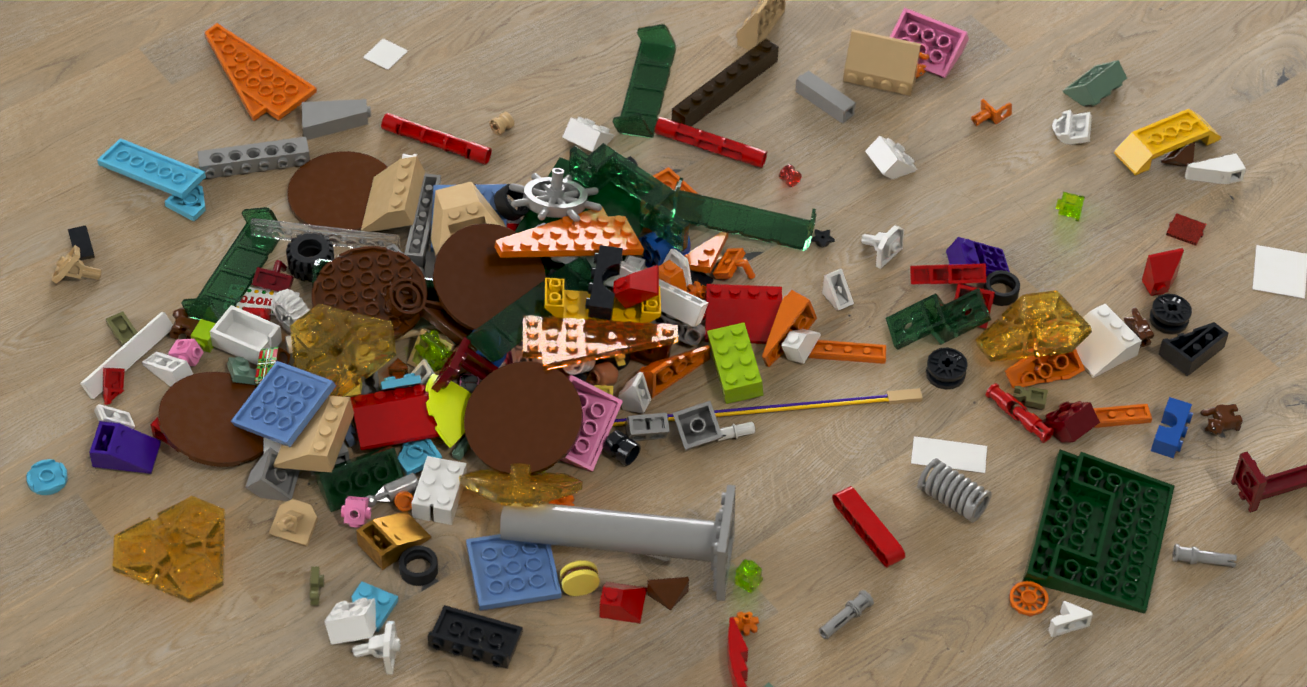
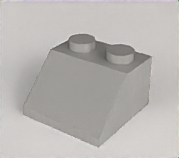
M711 401L673 413L685 450L723 438Z

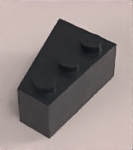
M1213 322L1195 328L1193 332L1187 334L1180 333L1172 339H1163L1158 355L1188 377L1225 347L1229 333Z

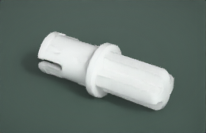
M754 423L732 424V426L720 428L723 438L718 439V442L734 437L738 439L739 436L755 433Z

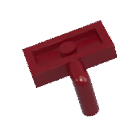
M276 260L272 271L257 267L252 285L278 293L285 289L291 290L294 277L280 273V270L282 272L286 271L287 266L281 260Z

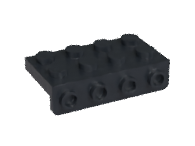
M444 605L433 631L429 632L427 636L428 646L435 650L450 652L456 656L468 657L476 662L482 661L494 667L508 669L523 633V627Z

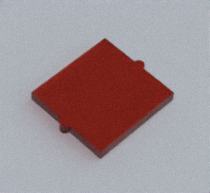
M1176 213L1173 220L1169 223L1170 227L1166 235L1197 246L1200 237H1203L1206 224Z

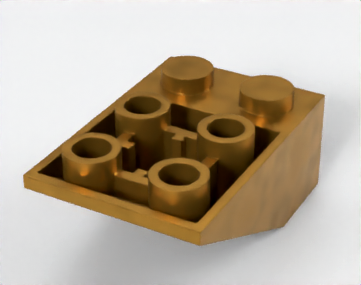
M407 511L373 519L356 530L358 545L382 570L398 561L401 554L407 548L420 546L431 539V535Z

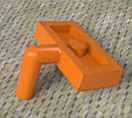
M729 248L726 250L712 273L715 279H731L737 267H743L749 279L755 277L748 260L743 259L746 254L743 248Z

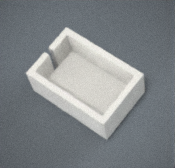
M232 305L210 330L212 346L237 357H243L256 365L258 364L261 349L278 347L282 342L281 327Z
M427 456L411 503L413 518L430 521V506H433L434 522L452 525L467 479L466 463Z

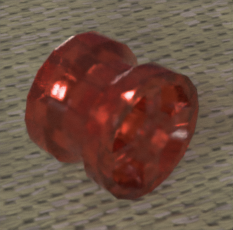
M788 164L780 171L779 178L786 181V185L789 187H794L801 180L802 174L799 171H795L793 165Z

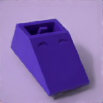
M957 237L946 250L949 264H986V277L994 271L1010 272L1003 249Z
M100 421L89 452L92 467L152 474L161 440L120 423Z

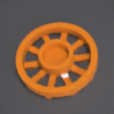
M1031 581L1017 583L1011 589L1009 596L1011 607L1019 614L1029 615V617L1043 613L1049 599L1046 590L1041 585ZM1025 586V590L1022 592L1019 588ZM1028 586L1034 587L1035 589H1034V590L1028 589ZM1037 590H1039L1042 594L1037 595ZM1017 591L1021 596L1014 595L1013 593ZM1013 598L1020 599V601L1014 602ZM1044 598L1045 602L1038 601L1037 599Z

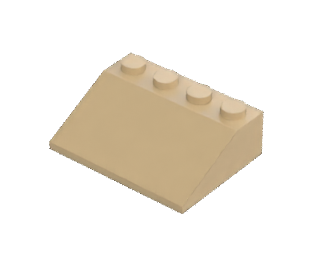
M759 0L758 6L753 8L750 17L745 19L742 28L737 30V46L751 50L763 41L785 12L786 0Z
M852 29L843 81L911 96L916 81L921 44Z
M417 156L399 159L374 177L362 223V233L413 225L425 175V170Z
M328 396L291 447L281 445L274 462V468L332 473L354 416L350 397Z

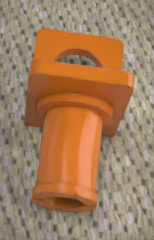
M982 99V111L971 116L972 122L978 126L985 120L991 119L995 124H998L1012 114V104L1009 102L995 110L985 99ZM1007 109V112L1001 116L1002 112Z

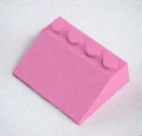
M907 8L903 9L890 36L891 38L921 44L920 52L928 54L929 59L922 60L919 58L918 64L926 65L925 71L946 78L969 40L966 31Z
M570 375L567 378L574 385L581 400L583 423L576 444L568 455L560 461L593 472L623 400Z

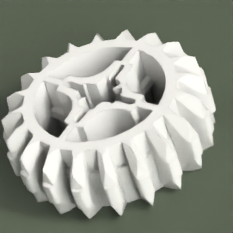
M285 289L272 297L271 308L279 324L283 327V330L287 331V334H296L299 337L301 333L309 332L306 329L308 325L314 326L313 315L310 313V309L293 290Z

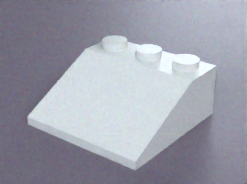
M1106 304L1088 312L1062 334L1071 337L1085 370L1093 378L1137 356L1142 341Z

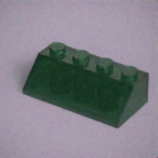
M385 446L335 464L332 473L314 472L320 492L330 512L342 509V505H345V499L348 496H375L383 485L404 477L395 448L392 446Z

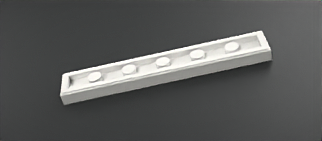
M165 312L158 314L80 383L90 399H95L103 391V368H123L126 371L171 331L173 324Z

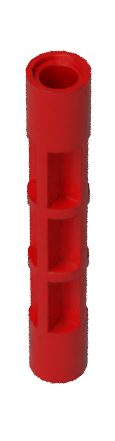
M386 113L382 119L381 128L388 132L418 140L420 143L441 148L443 151L464 156L466 159L484 165L488 164L491 158L492 149L484 145L454 137L452 134H446L431 129L428 126H422L391 113Z
M663 117L658 119L655 126V134L759 168L764 166L767 158V151Z

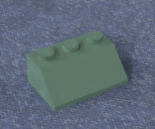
M1119 60L1095 65L1066 87L1063 92L1082 106H1095L1101 102L1100 99L1112 94L1111 91L1113 89L1121 87L1123 85L1122 82L1127 79V76Z

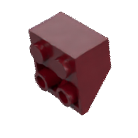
M1082 401L1075 403L1064 402L1058 406L1059 408L1056 411L1048 413L1045 416L1046 418L1042 420V423L1048 428L1054 429L1053 436L1061 443L1075 442L1100 423L1091 402Z

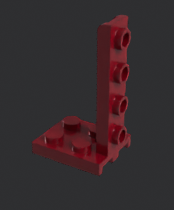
M464 337L460 345L454 349L452 355L445 361L431 389L439 392L442 387L446 388L452 380L451 376L455 377L461 367L481 380L498 369V367L469 349L468 346L471 341Z
M1247 451L1240 453L1231 484L1238 486L1241 491L1238 495L1242 501L1247 500L1250 505L1248 510L1251 513L1258 510L1261 500L1307 487V464L1265 476L1257 467L1255 459Z

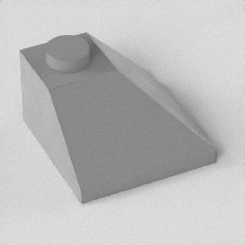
M268 448L250 471L246 488L260 498L289 501L292 499L300 470L274 468V462L278 453L272 448Z

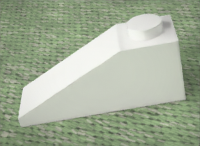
M155 352L142 361L144 367L170 387L179 380L193 375L187 361L160 352Z

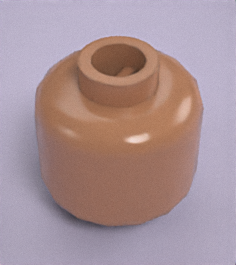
M611 362L596 364L589 372V380L592 385L613 386L617 382L618 369Z

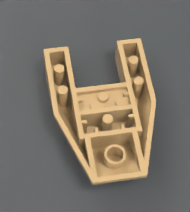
M472 181L435 190L431 243L435 256H437L445 241L464 227L483 223L506 227L504 221Z

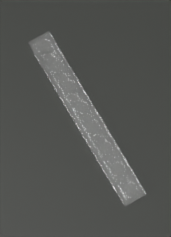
M252 218L250 222L251 236L291 241L292 238H297L299 234L304 235L306 232H309V234L317 232L318 235L321 233L324 237H328L333 246L349 248L364 246L387 247L394 243L400 249V235Z

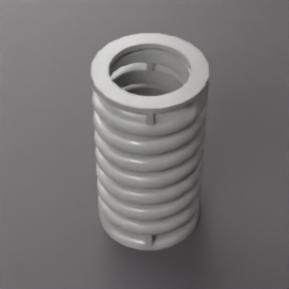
M937 458L933 459L926 466L917 484L919 490L926 492L927 495L932 496L935 500H939L941 504H945L946 507L951 508L954 512H958L959 515L964 516L970 522H975L980 518L992 496L991 491H985L983 486H978L976 482H971L970 478H965L963 474H959L957 470H952V467L946 466L945 463ZM933 467L934 469L931 471L927 481L925 482L927 474Z

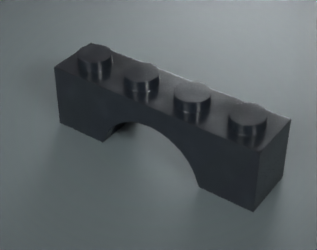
M600 245L599 253L595 252L594 264H596V268L592 267L591 279L594 280L593 283H589L588 294H591V296L586 298L585 309H589L588 317L612 319L615 293L609 291L603 283L608 278L620 274L623 248Z

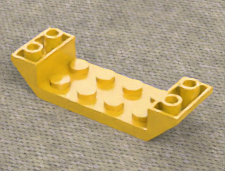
M1186 109L1131 132L1116 148L1114 154L1134 175H1138L1150 170L1151 162L1154 158L1200 139L1206 145L1221 140L1222 137L1199 114L1191 109Z
M545 278V309L562 323L641 328L661 317L660 286L659 295L627 309L615 297L612 319L605 320L588 317L589 309H585L586 298H590L591 294H588L587 291L564 290V279Z

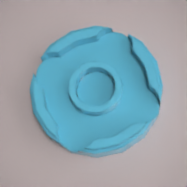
M52 459L41 460L35 463L26 474L29 488L39 495L55 494L65 487L68 481L65 466Z

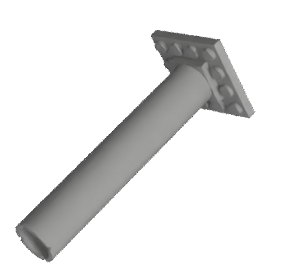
M727 485L726 493L722 492V509L719 510V513H716L715 521L505 499L504 509H502L500 537L502 540L711 562V570L714 571L713 591L717 592V600L725 601L735 535L736 485Z

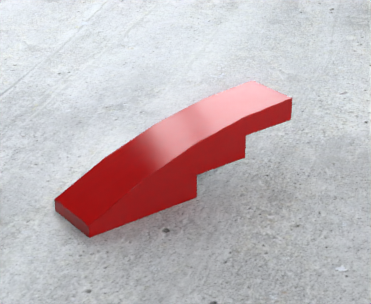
M986 264L910 266L911 285L986 283Z
M734 617L729 618L727 641L730 677L733 687H747L745 681H747L748 668L745 662L748 660V648Z

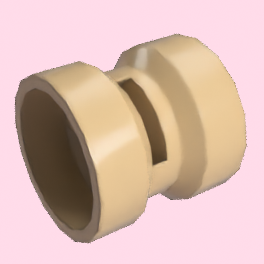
M505 111L498 118L491 119L489 124L496 135H501L506 129L509 130L514 127V120Z

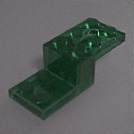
M979 288L947 304H944L935 293L885 318L894 347L897 350L930 334L942 345L991 321L983 294ZM972 309L970 314L965 315L967 310ZM908 323H912L909 328L905 329Z

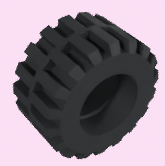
M306 232L304 235H297V238L291 239L286 248L288 269L291 275H294L296 279L301 278V281L308 280L313 282V280L318 278L322 268L329 261L332 262L335 259L332 242H330L328 237H324L321 233L318 235L317 232L312 234Z

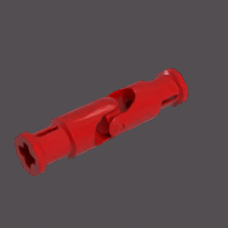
M994 383L988 388L985 396L992 398L997 403V406L1016 421L1020 420L1023 427L1030 433L1037 435L1042 443L1047 442L1053 436V428H1048L1042 423L1041 418L1034 413L1028 412L1027 408L1010 393H1005L1000 389L999 384ZM1015 404L1020 405V406H1017V407H1015V408L1013 409V415H1012L1011 412H1010L1012 406H1014Z

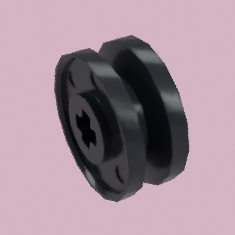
M1162 294L1154 300L1149 320L1157 330L1163 333L1178 334L1187 328L1192 315V308L1189 302L1181 296Z
M953 348L936 349L928 357L926 377L937 388L944 390L957 388L965 380L968 366L967 359L961 352Z

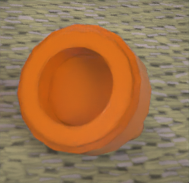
M400 491L394 498L396 508L403 512L411 510L414 496L408 491Z

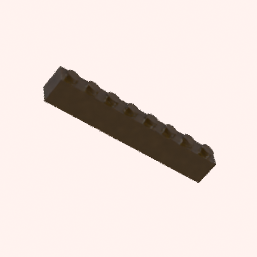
M765 38L672 108L671 120L691 127L773 66L778 61L779 46Z

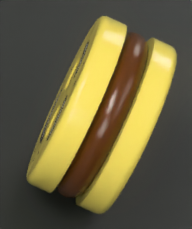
M575 561L567 564L560 571L562 589L571 596L589 594L596 590L600 584L597 567L590 561Z

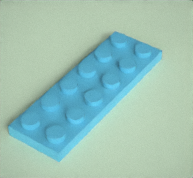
M121 138L97 159L99 166L182 199L206 178L205 171Z

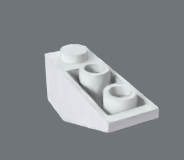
M1237 154L1225 155L1188 164L1185 179L1230 184L1242 181L1246 168Z

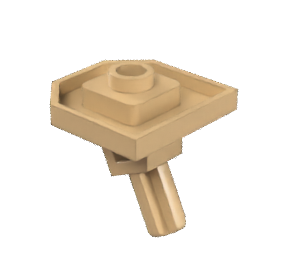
M75 245L65 257L61 256L55 265L57 267L52 275V281L57 284L64 276L78 279L86 277L99 280L101 269L84 266V263L79 260L80 248Z
M295 499L279 505L269 535L308 547L318 520L313 506Z

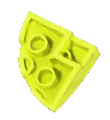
M432 374L427 381L425 389L429 393V400L426 402L429 416H434L437 423L436 431L447 446L451 448L465 433V410L472 393L452 381L446 388L442 387L439 392H436L431 388L438 375Z

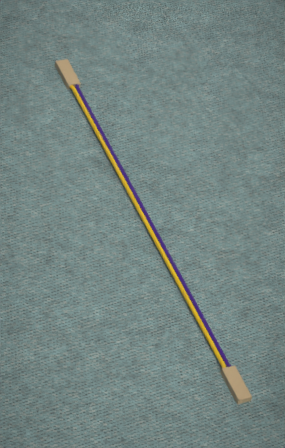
M920 388L887 391L885 395L714 410L716 417L876 402H888L890 405L922 402L923 397ZM667 414L668 421H675L673 414ZM627 418L615 419L613 426L625 425Z

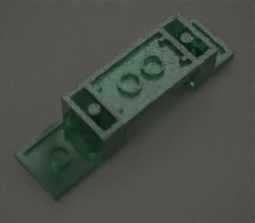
M604 143L590 155H587L576 146L570 149L569 175L573 179L584 184L586 188L596 187L599 191L612 181L616 186L627 191L629 195L641 201L639 223L643 227L650 229L658 237L665 239L674 248L682 252L687 248L690 224L673 213L675 195L673 189Z

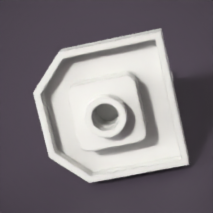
M893 226L887 233L879 232L876 235L864 234L862 236L861 242L874 246L877 251V268L881 269L903 249L904 229L899 226Z
M388 621L386 623L384 634L369 638L368 643L354 646V656L361 657L372 654L375 658H384L386 674H393L396 651H400V639L397 638L395 621Z

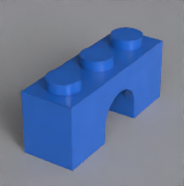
M1169 397L1161 423L1170 427L1159 425L1151 448L1152 452L1173 459L1176 451L1180 452L1183 441L1180 439L1181 437L1185 438L1188 430L1185 424H1190L1193 413L1190 412L1192 404Z

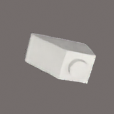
M806 329L790 331L781 345L787 360L804 364L820 338V332Z
M639 372L626 382L624 388L619 392L618 398L623 400L621 405L623 410L644 413L648 407L651 397L643 372Z

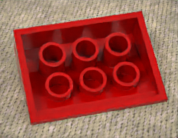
M707 284L706 302H708V306L705 311V342H708L707 331L745 323L750 343L766 344L782 303V287Z
M426 384L350 397L354 411L353 422L360 449L366 450L440 437L435 429L437 423L434 416H429L426 402L429 400V393L425 391Z

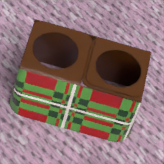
M280 347L260 350L255 375L257 386L276 361L289 365L290 354Z

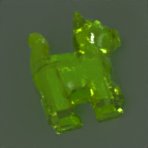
M437 330L427 331L425 334L420 335V338L429 344V347L425 350L423 346L417 344L414 348L419 352L422 360L426 359L435 372L442 369L445 363L442 360L445 357H450L453 352L448 350L439 340V332Z

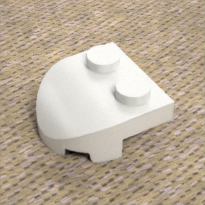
M1071 110L1062 113V117L1053 121L1054 133L1065 144L1090 142L1092 116L1090 112L1073 115Z

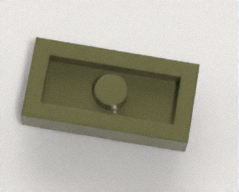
M123 311L106 318V324L121 346L138 333Z

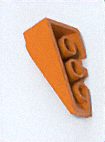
M793 290L782 299L762 355L765 365L768 367L783 355L784 351L781 345L790 331L809 330L817 319L810 299Z
M1060 334L1005 370L1011 387L1015 388V386L1025 387L1070 379L1083 372L1085 368L1071 337Z
M702 346L642 367L637 374L643 372L650 397H655L710 359V346Z

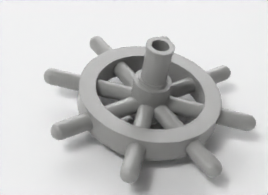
M553 168L552 177L541 178L537 173H533L531 175L533 180L525 186L514 183L509 185L511 191L524 193L523 199L513 200L511 205L513 207L527 206L531 211L538 214L539 220H544L546 216L552 218L569 216L574 222H578L580 220L578 214L583 212L585 208L595 211L602 209L601 204L587 201L588 196L596 195L599 192L598 188L585 189L580 184L572 181L571 175H566L563 178L564 170L561 168Z

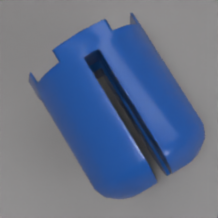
M674 222L668 223L638 238L644 248V256L641 258L646 260L645 265L648 268L656 265L660 266L670 249H676L684 256L690 252L691 248L689 235L679 223Z

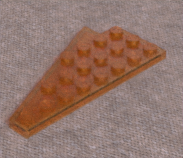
M534 315L522 317V358L542 359V370L678 343V327L672 324L539 317Z

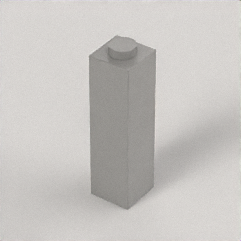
M809 70L797 78L796 92L843 124L854 116L856 102Z

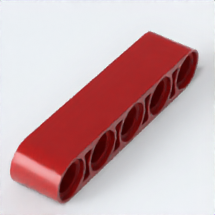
M852 486L832 495L836 508L884 567H890L905 559V551Z

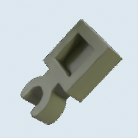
M1015 386L1014 393L1018 394H1013V397L1020 402L1026 401L1025 406L1044 410L1048 390L1030 386L1028 390H1025L1021 386Z
M311 567V606H319L320 587H324V575H320V567Z

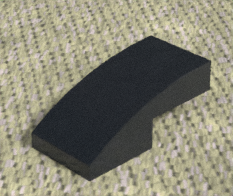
M87 226L68 229L72 248L75 245L80 248L79 260L94 258Z

